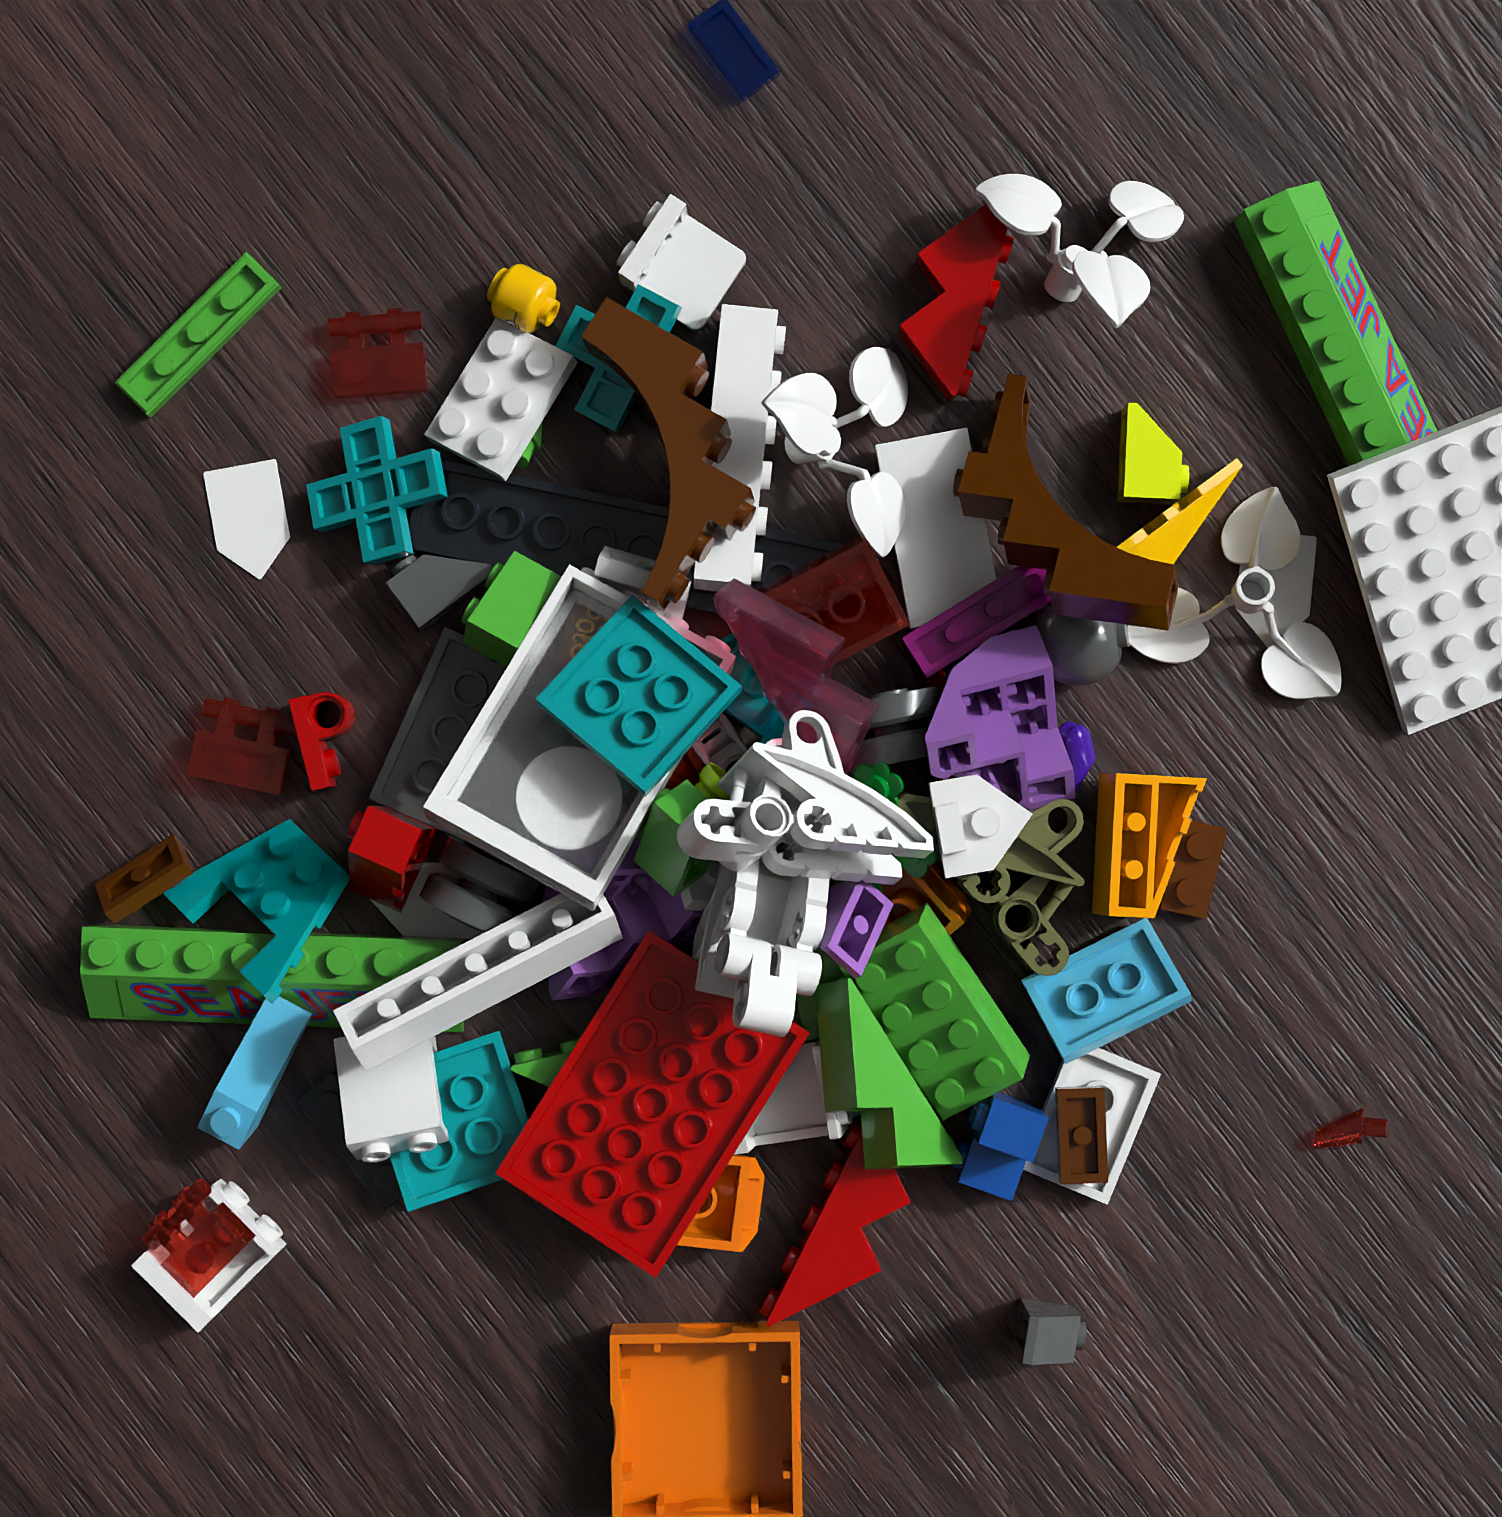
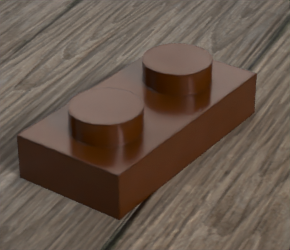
M1191 820L1188 831L1182 835L1173 859L1175 865L1158 907L1159 909L1207 919L1227 828Z
M172 834L97 882L95 887L104 914L115 924L129 914L138 911L142 906L168 889L177 886L194 872L184 845Z
M1055 1087L1059 1183H1108L1105 1087Z

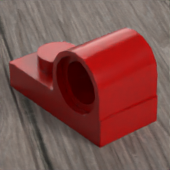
M331 692L289 699L311 791H322L337 787L335 776L341 775L340 764L335 749H327L326 740L345 735L353 727L355 710L351 702L345 697ZM334 702L340 709V720L334 727L325 728L319 720L320 709L325 704Z

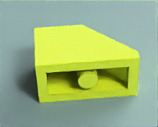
M1127 403L1121 410L1117 502L1173 505L1180 500L1181 493H1187L1189 466L1182 465V451L1138 403Z

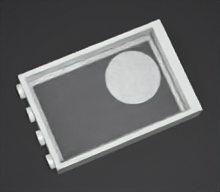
M569 565L423 806L425 818L594 911L650 814L649 809L656 795L665 788L680 760L645 797L536 704L535 699L631 595H634L644 605L648 606V603L634 592L624 590L620 593L606 585L607 581L605 578L594 575V570L583 567L580 571ZM653 611L727 674H731L736 656L730 653L731 649L726 643L713 636H706L704 639L688 630L689 625L676 615L665 613L662 616Z

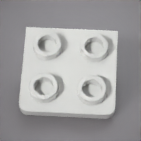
M670 194L664 204L657 201L648 212L643 221V226L647 229L638 243L631 240L622 251L617 261V265L621 267L618 274L621 284L634 292L639 284L681 306L682 309L676 320L692 331H699L704 327L745 265L746 256L742 250L687 215L686 203Z

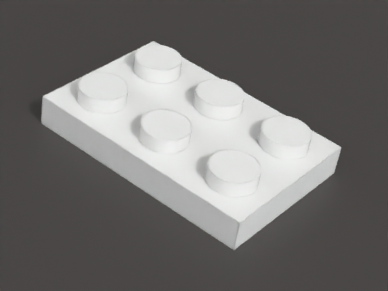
M495 318L424 435L436 445L506 481L578 362L573 355Z
M1097 1048L1067 1064L1062 1060L1042 1108V1111L1049 1119L1033 1163L1026 1161L1023 1170L1108 1205L1161 1074L1101 1048ZM1055 1087H1105L1108 1183H1059Z

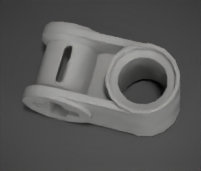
M723 712L691 746L692 751L704 767L709 762H712L726 772L747 751V748L741 742L743 739ZM721 731L719 734H717V735H716L715 737H713L711 740H709L708 742H706L705 744H703L704 741H706L708 738H710V737H711L712 735H714L716 732Z

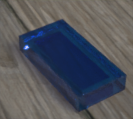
M728 0L718 1L688 24L689 31L742 102H745L780 76V69Z

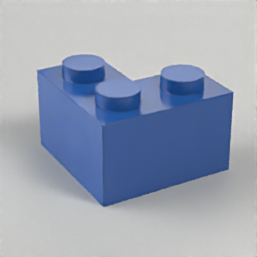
M999 1092L970 1106L966 1122L971 1124V1130L967 1142L959 1140L956 1146L963 1157V1164L951 1165V1167L957 1169L955 1173L957 1181L1012 1201L1026 1161L1032 1163L1034 1161L1049 1117L1038 1106Z

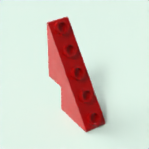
M987 204L983 205L917 254L915 264L939 296L901 323L898 330L899 336L949 404L955 400L957 395L966 398L974 373L973 370L966 368L971 351L979 353L987 330V326L979 324L984 306L993 309L1001 284L1000 281L993 279L998 262L1007 263L1014 237L1006 235L1008 227L992 213Z
M856 1119L851 1124L843 1141V1145L849 1147L842 1163L839 1164L833 1161L823 1180L822 1187L828 1189L821 1205L818 1206L812 1203L802 1222L801 1229L807 1232L799 1248L791 1245L785 1255L779 1270L785 1273V1276L778 1290L770 1287L759 1308L758 1313L766 1316L768 1327L880 1272L879 1261L862 1227L911 1203L895 1169L865 1170L862 1125Z

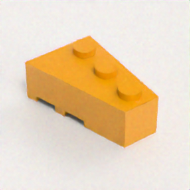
M1099 773L1092 913L1117 917L1155 918L1175 865L1173 859L1182 835L1188 831L1191 823L1189 819L1198 793L1203 791L1207 778Z

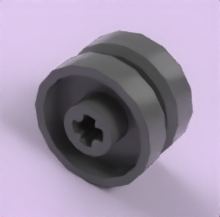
M937 686L912 691L903 688L866 696L864 701L837 707L842 731L853 734L872 730L873 738L851 743L846 748L850 772H855V769L864 763L873 766L878 762H884L890 765L927 757L925 735L929 727L916 729L915 721L933 717L940 696Z
M448 836L438 855V859L444 867L461 876V878L458 880L442 873L429 874L419 896L429 904L444 911L446 915L476 930L487 932L520 915L517 909L500 900L501 896L519 903L531 902L541 882L473 844L453 836Z

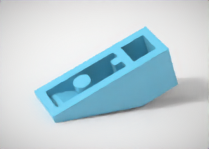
M280 996L272 1004L265 999L218 1083L197 1128L239 1150L258 1127L312 1013Z

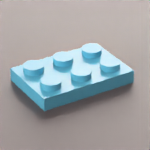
M1147 918L1070 955L1067 965L1061 972L1055 975L1044 976L1035 972L1021 979L1026 993L1065 1064L1192 1001L1191 993Z

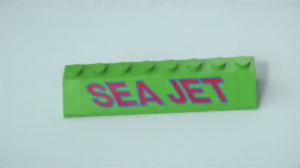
M1315 181L1286 189L1243 209L1233 222L1348 465L1351 466L1437 432L1320 182Z
M102 924L82 927L80 977L90 1018L252 1024L266 998L243 976L240 970L275 937V934L271 931ZM310 933L301 948L304 956L296 969L291 967L288 969L279 984L283 989L279 996L312 1013L307 1026L341 1028L333 1010L467 942V938ZM464 1021L443 1032H464Z

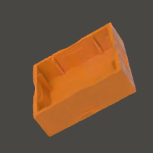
M766 1321L612 1324L610 1331V1403L613 1409L614 1448L611 1457L612 1517H803L799 1321H779L769 1327Z

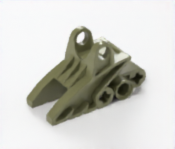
M911 794L899 795L897 797L899 800L897 807L909 814L921 827L927 828L932 832L934 836L933 848L938 854L937 860L942 865L931 798ZM1056 799L1039 808L1028 809L1032 816L994 870L987 871V873H991V871L993 873L989 878V882L992 885L990 890H985L983 893L982 888L976 889V886L980 883L977 873L956 876L957 880L955 881L969 897L984 903H993L989 915L994 929L1001 934L1026 966L1044 976H1051L1061 972L1069 959V951L1065 941L1048 920L1060 903L1065 900L1074 885L1082 886L1084 884V879L1057 855L1060 850L1077 837L1084 823L1083 814L1079 806L1066 799ZM1056 807H1059L1066 816L1065 826L1058 833L1053 832L1048 825L1049 813ZM1006 868L1029 874L1008 892L1010 875ZM1050 880L1059 881L1051 893V897L1042 910L1039 911L1034 903ZM1020 905L1024 910V920L1020 926L1009 929L1005 923L1006 912L1010 907ZM1035 935L1041 943L1047 946L1054 944L1055 948L1051 951V955L1054 958L1052 963L1048 964L1042 960L1036 963L1034 959L1038 957L1039 952L1026 939Z

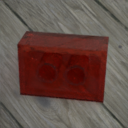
M861 536L736 601L755 641L783 691L910 625L868 540Z

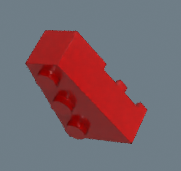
M368 806L364 813L358 811L350 824L346 836L353 840L348 849L349 876L351 878L350 891L401 913L439 829L387 806Z

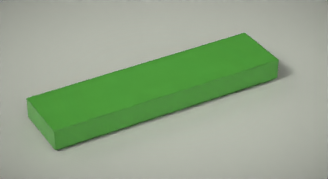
M246 252L115 384L151 418L282 287Z

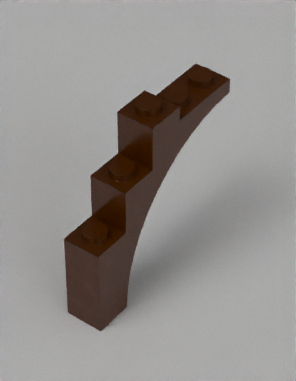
M606 297L581 338L588 353L614 370L642 399L661 432L666 448L670 472L668 523L655 566L641 591L647 603L664 612L670 601L675 604L684 594L689 583V578L686 575L695 561L701 563L709 554L715 540L712 537L713 532L729 541L737 530L743 532L755 514L756 507L753 506L755 500L750 487L712 466L713 462L719 464L725 458L731 447L732 439L730 438L731 431L727 419L689 398L690 395L695 397L701 392L709 376L707 371L708 365L703 351Z
M1008 374L1004 392L997 391L995 395L993 418L996 419L993 431L985 433L982 453L968 451L964 469L958 468L955 474L953 494L955 497H959L963 516L1000 521L998 544L1004 546L1009 565L1047 570L1044 580V594L1050 595L1054 614L1169 631L1178 592L1176 565L1134 555L1104 542L1079 525L1057 504L1039 479L1027 448V422L1031 406L1027 376Z

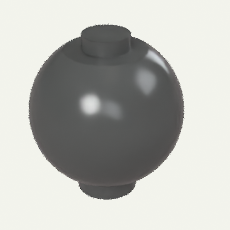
M1051 601L1041 609L1034 623V626L1037 625L1052 663L1054 680L1065 685L1085 686L1102 680L1119 663L1122 654L1121 648L1129 647L1127 625L1056 615L1053 613Z

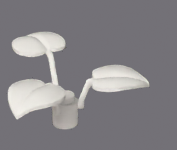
M1004 174L984 181L978 185L974 194L980 196L986 202L992 213L1003 224L1017 233L1040 235L1045 233L1050 227L1051 248L1047 260L1053 263V266L1044 282L1046 291L1059 301L1072 302L1078 298L1083 289L1088 298L1115 329L1120 327L1129 315L1144 303L1150 292V282L1145 272L1132 260L1121 255L1108 257L1103 250L1117 232L1126 225H1128L1137 238L1148 242H1158L1173 236L1184 220L1182 209L1176 206L1174 201L1163 192L1142 182L1125 181L1117 184L1110 192L1108 198L1110 208L1120 218L1113 223L1093 250L1088 251L1081 246L1071 245L1067 249L1060 251L1061 224L1054 215L1061 208V200L1048 185L1028 175Z
M872 347L861 351L855 357L849 371V383L852 394L862 404L857 410L837 419L832 415L837 403L836 394L830 383L823 376L816 373H804L785 380L775 387L762 400L761 404L772 414L786 435L785 450L788 457L794 463L803 464L818 461L821 469L831 468L855 475L860 479V481L852 483L848 488V510L858 533L869 549L880 558L890 552L904 525L906 502L902 489L898 482L886 472H878L870 477L866 469L832 460V457L841 445V437L837 428L860 419L867 413H869L875 425L886 427L894 424L901 417L906 407L908 385L900 360L891 349Z
M1277 487L1267 488L1249 497L1234 510L1223 527L1221 547L1224 556L1234 564H1249L1248 569L1239 575L1230 595H1227L1208 611L1199 614L1200 608L1197 599L1187 590L1178 587L1169 631L1131 625L1127 627L1129 644L1136 651L1159 662L1178 664L1193 660L1207 648L1209 634L1203 622L1212 619L1232 605L1239 611L1247 614L1262 611L1270 638L1276 644L1270 646L1264 652L1261 659V670L1264 680L1274 692L1291 699L1334 697L1341 689V668L1338 656L1331 641L1324 632L1312 624L1301 621L1291 624L1282 637L1277 630L1273 615L1274 606L1269 602L1275 590V583L1268 572L1279 571L1289 565L1298 554L1301 541L1297 522L1286 506Z

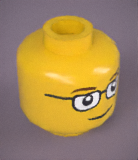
M516 264L509 269L502 268L493 278L487 293V300L491 302L492 314L498 320L525 333L535 332L542 325L548 327L556 318L560 308V302L555 300L556 285L553 280L524 264Z

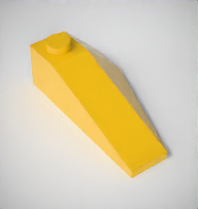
M1236 458L1118 545L1117 548L1150 560L1174 564L1243 465Z

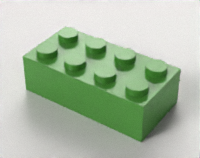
M928 903L921 905L883 927L861 977L854 978L844 968L839 966L845 977L852 979L857 985L860 994L877 1021L882 1025L885 1034L898 1055L905 1062L907 1068L943 1121L1023 1079L1030 1054Z

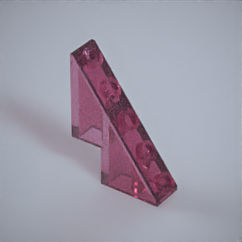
M732 579L715 593L713 597L714 605L719 616L728 623L736 637L741 655L751 664L761 681L765 697L770 703L774 704L785 724L794 713L800 710L813 711L822 716L830 728L844 774L848 775L879 705L829 678L846 638L739 580ZM797 722V736L805 743H816L817 733L815 729L808 723Z

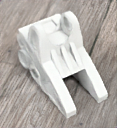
M800 710L788 719L784 725L782 738L772 739L766 744L755 742L721 778L718 786L730 795V800L709 799L699 803L684 819L677 830L678 844L687 855L697 859L719 861L724 867L732 871H745L761 857L763 863L770 871L782 876L797 877L800 874L806 878L829 879L831 877L833 880L853 882L863 880L865 883L894 885L902 878L901 863L891 855L892 853L895 856L925 859L934 851L933 837L909 814L875 790L844 774L839 753L828 723L822 716L809 710ZM797 722L808 723L815 729L817 733L816 743H805L797 736ZM781 842L788 845L786 850L790 848L793 850L794 855L788 860L782 858L784 852L778 854L776 851V847Z
M759 859L750 868L738 872L729 870L720 863L713 896L704 908L693 942L692 957L699 962L695 990L734 999L732 1020L736 1028L781 1038L785 1037L794 1017L796 994L812 996L820 980L822 960L821 956L813 951L820 945L825 930L829 879L806 878L800 874L797 877L778 875L770 871L765 865L759 864Z

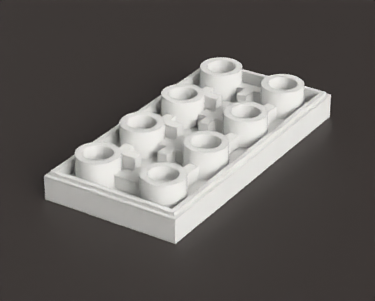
M967 428L875 445L879 472L890 474L898 482L906 502L905 521L894 543V550L910 629L919 628L996 580L985 519L963 516L959 497H955L953 494L956 471L958 468L964 469L968 451L972 452Z

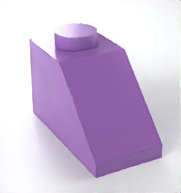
M863 880L860 882L843 881L829 887L825 930L819 946L854 978L861 977L893 903L871 883H865Z

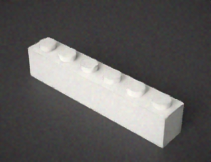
M722 304L711 411L727 419L731 431L730 438L732 439V444L722 462L719 464L713 462L712 466L751 488L755 500L753 506L756 507V511L748 527L743 532L737 530L730 541L713 532L712 537L715 540L709 554L703 562L695 561L693 589L749 595L751 581H761L763 553H755L754 547L756 535L765 536L768 507H759L760 489L770 490L772 462L763 461L765 444L774 445L776 419L773 416H768V411L761 402L780 384L781 371L772 370L774 354L783 355L786 326H777L778 310Z
M559 894L333 1011L352 1051L364 1070L368 1071L617 942L623 937L615 914L604 894L594 911L563 894Z

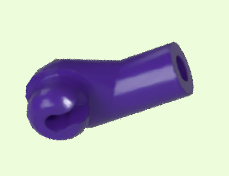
M1067 721L1058 730L1074 769L1076 794L1094 764L1096 756L1089 730L1083 724L1076 725L1074 722Z

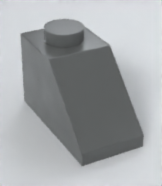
M424 554L416 559L414 555H410L391 569L394 577L388 580L386 584L417 626L426 631L484 588L493 567L485 563Z
M1020 1298L1012 1344L1022 1364L1044 1365L1074 1362L1075 1350H1083L1086 1338V1322L1080 1321L1081 1315L1076 1307Z

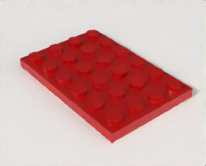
M648 930L495 1174L656 1278L811 1032L792 1021L788 1033L782 1038L736 1028L732 1020L734 999L695 990L699 962L653 931Z

